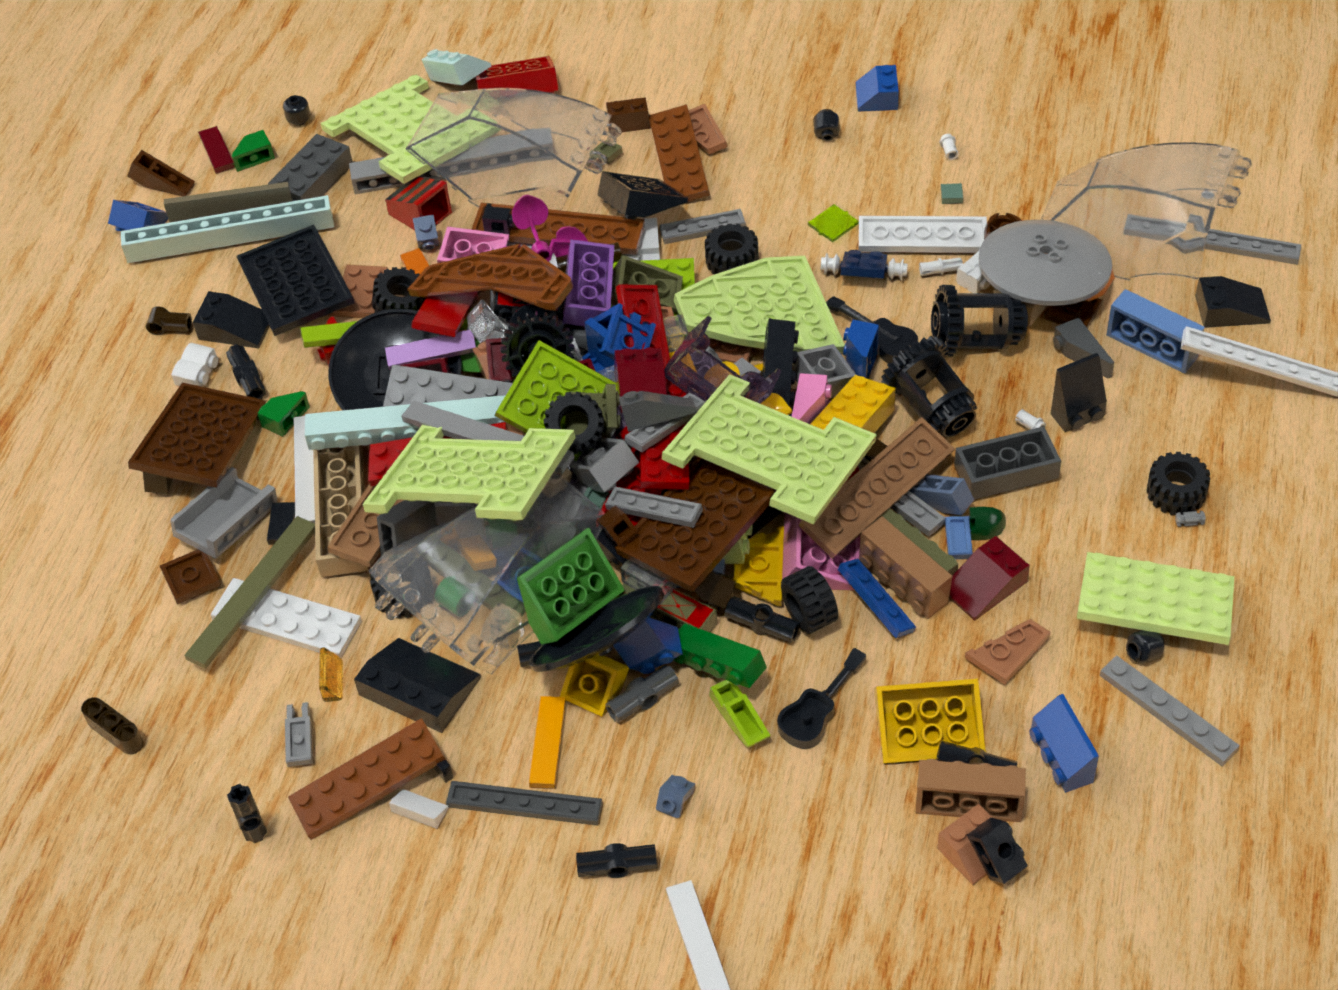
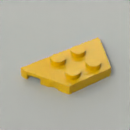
M779 526L777 531L767 535L760 533L751 539H747L750 543L749 554H745L744 564H735L734 579L738 580L735 588L774 605L782 606L781 582L783 576L784 526Z

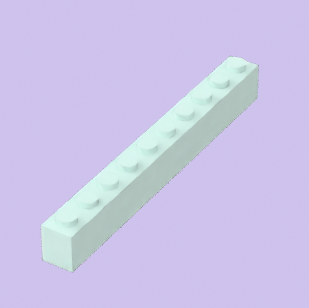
M326 195L121 231V246L127 263L282 237L311 225H315L317 230L333 228L334 220L329 197Z
M506 395L424 403L486 424L505 422L494 415ZM410 404L305 414V438L309 450L344 448L347 446L369 445L411 438L420 427L403 422L401 416Z

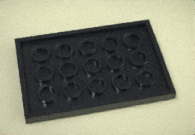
M315 225L236 256L274 336L355 303Z

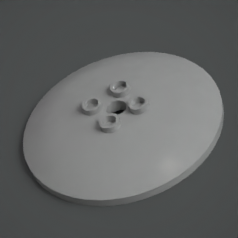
M1024 220L1002 226L985 238L979 251V267L985 279L1000 292L1031 304L1056 306L1084 301L1099 293L1106 286L1112 271L1111 256L1100 240L1081 228L1052 220Z

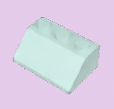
M438 49L429 51L427 56L421 59L431 81L456 85L467 83L491 67L490 62L460 54L459 52L439 51Z

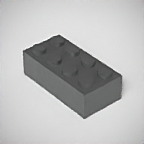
M316 134L268 184L288 182L293 201L321 197L349 169V163H352L350 148L345 144Z
M1039 427L958 447L955 451L954 466L959 477L965 479L973 498L978 499L1059 479L1061 459L1045 427Z

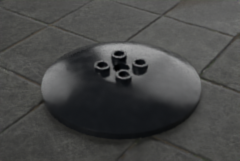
M409 309L383 310L372 313L357 321L338 340L329 362V385L340 409L343 411L383 407L391 370L388 368L385 348L442 335L413 329L412 321L418 311ZM461 356L449 357L450 373L462 375Z
M648 586L611 600L559 640L543 644L530 658L529 665L535 672L559 670L583 662L596 655L603 656L612 650V646L628 638L632 632L653 614L664 598L661 587Z

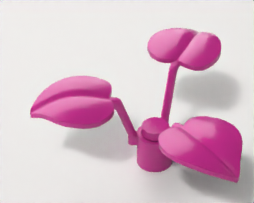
M529 194L523 195L516 201L512 210L514 224L519 229L531 227L536 241L531 249L550 262L553 253L556 257L568 255L570 240L588 242L580 230L567 226L557 231L556 239H552L548 247L546 242L540 241L534 226L544 223L548 217V208L545 202Z

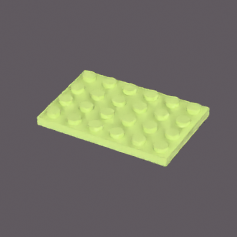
M1087 552L1077 619L1229 645L1235 576Z

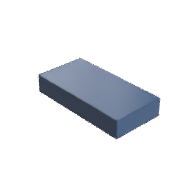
M969 516L945 517L948 555L953 556L955 559H968L973 554Z

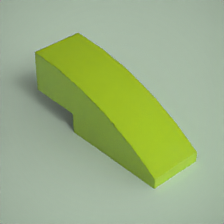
M724 680L710 687L709 696L733 732L747 748L770 737L768 730L747 695L742 694L737 685Z

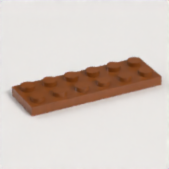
M687 104L649 115L664 182L688 197V201L709 196L710 192Z
M421 718L288 796V799L307 836L312 840L446 759Z

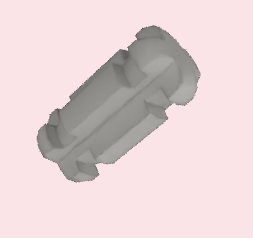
M1197 511L1183 512L1182 515L1178 512L1175 516L1176 525L1179 527L1181 524H1184V526L1198 525V523L1203 525L1206 520L1204 511H1200V513H1197Z

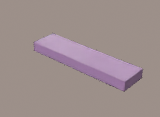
M470 329L458 332L455 337L442 335L386 347L385 351L388 368L391 370L392 364L400 366L406 363L472 353V349L476 348L473 330Z

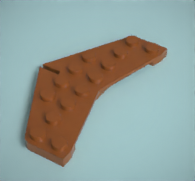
M516 244L432 264L424 269L408 288L410 296L426 298L433 295L495 290L546 310H557L573 289V283L570 276L528 246Z

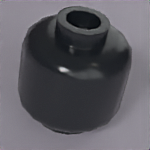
M292 95L283 102L285 118L289 123L303 125L310 118L309 104L304 97Z
M830 109L820 110L813 118L815 136L824 141H830L840 132L838 114Z
M1140 630L1128 637L1126 650L1129 657L1141 664L1147 663L1162 656L1164 652V639L1160 633Z

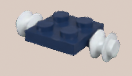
M850 250L848 252L845 251L841 263L837 254L834 258H829L828 253H826V257L821 258L820 269L824 270V275L828 271H833V274L836 275L840 268L841 275L884 278L885 273L888 272L891 280L894 276H899L900 280H902V276L907 277L908 264L904 263V259L900 263H896L893 258L888 266L886 254L878 251L861 253L859 250Z

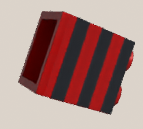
M416 177L385 199L388 215L415 230L413 218L434 215L436 226L452 213L447 182L442 180Z

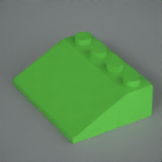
M589 528L580 532L517 577L528 622L541 644L559 640L625 590Z

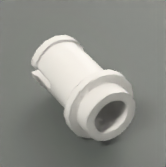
M951 134L943 135L940 140V146L944 149L946 159L954 160L959 156L955 145L956 139Z
M1021 409L1016 415L1017 418H1015L1016 423L1023 425L1029 430L1046 426L1042 418H1036L1024 409Z

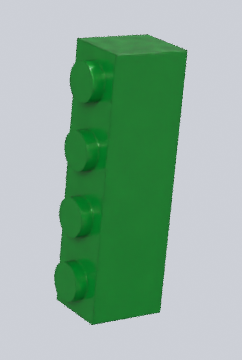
M685 623L678 630L682 655L673 660L679 664L689 665L697 671H705L716 678L721 677L735 685H742L750 688L767 668L761 651Z

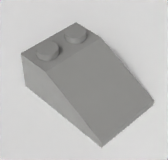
M601 438L600 442L597 441L596 449L589 448L588 452H581L578 460H572L567 468L572 472L574 478L594 491L609 492L617 485L616 482L620 478L626 477L634 471L633 467L639 461L624 440Z

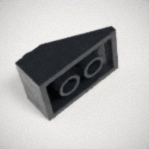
M1223 276L1199 277L1195 297L1205 328L1270 324L1271 319L1261 288Z
M208 291L193 320L198 340L231 345L238 344L239 346L258 349L269 328V324L260 308L232 295Z
M1098 353L1058 368L1056 371L1051 415L1066 433L1070 430L1078 429L1089 422L1097 421L1104 417L1107 399Z

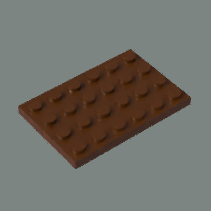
M182 382L129 459V469L217 488L259 421L258 412L267 403V400Z
M697 457L689 466V490L668 489L663 495L664 497L702 504L703 511L694 528L643 517L635 525L638 531L621 545H617L615 547L618 555L694 592L770 505V499L777 490Z

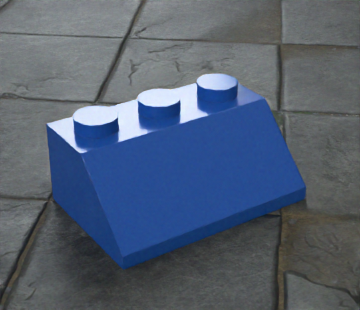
M1064 694L1058 695L1033 717L1029 733L1032 741L1038 743L1043 761L1046 764L1049 763L1052 768V775L1056 784L1061 785L1066 793L1094 782L1099 755Z

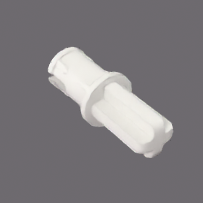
M938 258L937 261L919 263V266H921L919 267L920 275H943V272L957 271L963 265V261L961 258L947 260Z

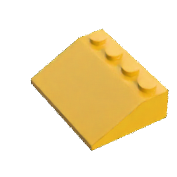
M978 678L876 686L874 688L883 764L936 759L941 740L968 748H981L986 752Z

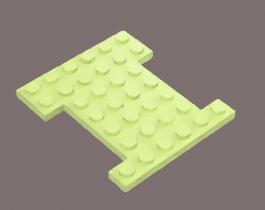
M418 75L410 76L408 79L394 84L391 88L379 92L375 96L363 100L359 104L347 108L344 112L332 116L321 123L322 130L332 137L350 129L389 154L386 158L379 161V166L403 184L501 132L499 124L476 110L458 118L420 95L419 93L428 89L429 85L428 81Z
M729 374L662 452V460L683 469L691 458L696 455L777 490L771 497L769 506L814 525L875 443L877 434L833 417L824 430L743 397L749 391L750 382Z
M422 425L363 503L364 511L376 514L388 513L396 500L462 502L478 504L475 508L477 518L523 520L575 440L574 430L529 428L521 441L442 439L444 436L442 427L436 428Z

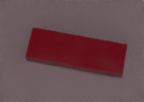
M215 126L199 131V137L215 173L235 168L218 127Z

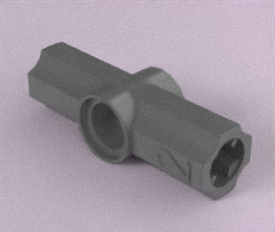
M665 665L645 679L638 677L631 681L625 692L605 704L610 717L619 723L639 709L648 710L654 706L660 695L679 684L675 671L670 666Z

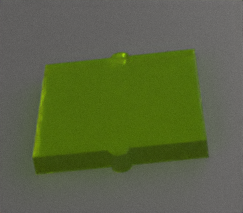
M835 204L808 222V226L817 231L818 235H823L831 242L836 241L859 224V221L849 215L848 211L842 210Z

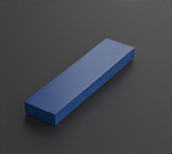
M858 558L840 564L838 571L895 638L914 632L916 628L914 623Z

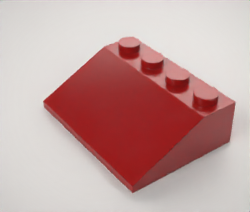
M550 56L491 65V67L475 77L480 103L485 105H492L497 100L503 99L504 102L516 100V97L522 96L525 99L533 98L535 94L540 93L552 95L554 91L559 90L555 66Z

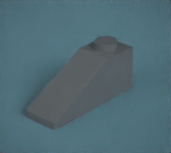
M1079 318L1055 327L1053 343L1065 357L1077 361L1098 353L1102 375L1106 378L1112 377L1114 361Z
M630 391L619 397L628 432L697 412L694 401L691 398L646 391Z

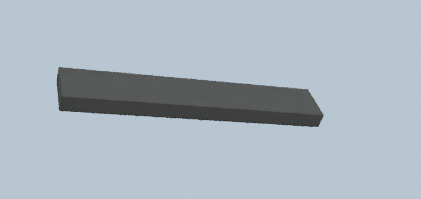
M451 781L446 805L449 808L598 826L603 801L601 798Z

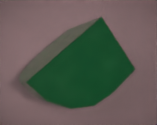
M970 507L969 524L971 540H987L1000 535L1006 526L1005 514L993 507Z

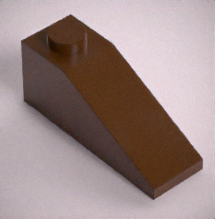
M143 150L139 152L132 162L127 177L144 187L178 196H186L195 184L194 180Z

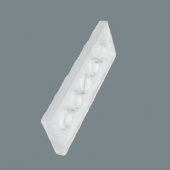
M859 216V251L977 253L984 241L987 217Z
M236 578L231 580L210 614L212 620L242 585L243 580ZM270 589L239 628L341 659L362 620L360 615Z

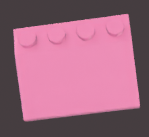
M784 512L782 579L807 566H812L826 579L831 590H854L838 571V567L841 563L859 559L860 535L832 559L798 526L802 519Z

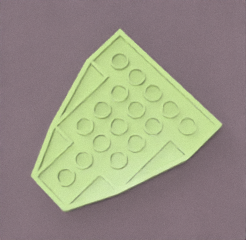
M805 256L763 258L709 276L675 293L674 296L675 306L687 332L736 345L764 349L765 331L768 319L770 318L796 322L795 330L799 331L797 344H794V350L797 352L832 344L836 346L840 353H843L845 344Z

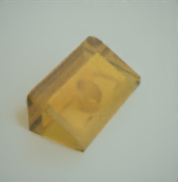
M322 647L320 649L319 690L324 702L340 701L343 698V661L339 656Z

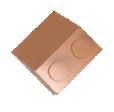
M977 804L939 832L937 849L972 885L987 875L967 837V834L991 817L980 804Z

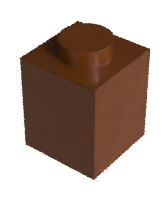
M616 505L597 519V522L608 537L618 546L638 531L627 515Z

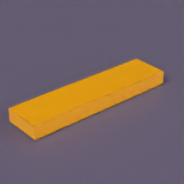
M540 696L529 777L530 788L555 789L566 706L565 697Z

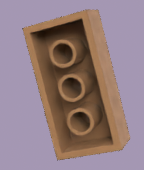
M883 516L861 532L859 560L867 569L874 572L882 583L890 586L899 598L905 599L916 613L922 614L926 619H929L948 603L952 575Z
M936 759L919 760L915 814L961 817L977 804H980L992 818L1009 822H1021L1025 800L1026 768H1018L1013 765L1006 767L992 766L988 763L967 764L962 761L943 762Z

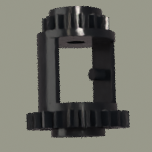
M941 285L937 289L931 311V333L933 338L937 336L945 343L949 349L947 357H953L956 354V349H1007L1010 345H1018V342L1024 340L1028 327L1026 305L1020 300L1010 297L1009 294L957 293V289L953 285ZM964 308H994V334H981L978 330H974L972 334H964Z
M529 303L518 308L511 316L508 330L504 331V335L507 338H501V344L505 346L500 347V352L504 354L502 362H507L506 370L513 368L511 372L513 377L519 374L539 340L574 359V354L571 351L575 350V346L570 344L574 341L573 336H567L570 330L563 327L564 322L556 310H546Z
M930 336L926 339L924 337L920 342L916 340L913 346L907 345L906 350L899 351L900 355L893 357L894 361L887 364L889 368L883 370L884 375L881 376L883 379L881 383L896 388L895 394H902L917 415L926 420L941 436L952 437L964 431L974 421L976 417L974 410L977 409L976 403L973 401L974 394L963 384L946 362L945 357L949 355L947 353L949 349L941 338ZM936 377L948 393L939 398L934 404H931L926 397V392L920 388Z

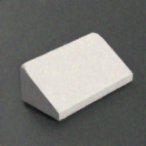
M404 789L392 798L389 803L391 812L436 829L449 808L445 804Z

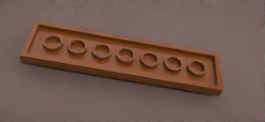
M481 202L471 230L484 231L482 216L487 203ZM491 203L492 207L510 208L511 213L514 207L512 205ZM548 209V217L545 222L534 226L540 241L546 242L548 246H550L552 239H556V233L560 228L570 226L580 230L588 242L601 244L618 242L621 254L637 255L645 227V219L637 218L632 220L619 216ZM516 225L514 228L512 227L508 242L534 244L536 242L531 227L519 229Z

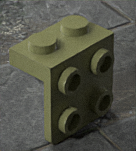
M606 384L602 393L581 392L582 395L585 396L587 394L598 403L605 422L604 433L602 432L601 436L602 438L612 439L616 429L620 428V415H617L616 407L619 406L620 396L619 393H616V385ZM571 411L565 414V429L574 430L575 435H579L586 430L588 418L584 413Z

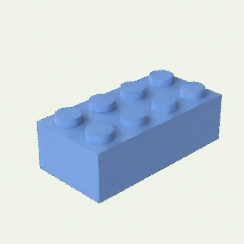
M1125 289L1111 305L1106 336L1185 374L1196 361L1199 354L1181 349L1183 330L1187 326L1204 331L1205 327Z

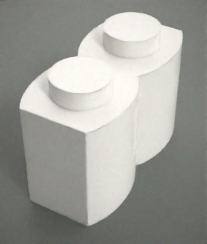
M189 343L172 371L171 375L174 384L180 386L183 382L197 386L205 385L208 382L209 373L218 364V356L215 349Z

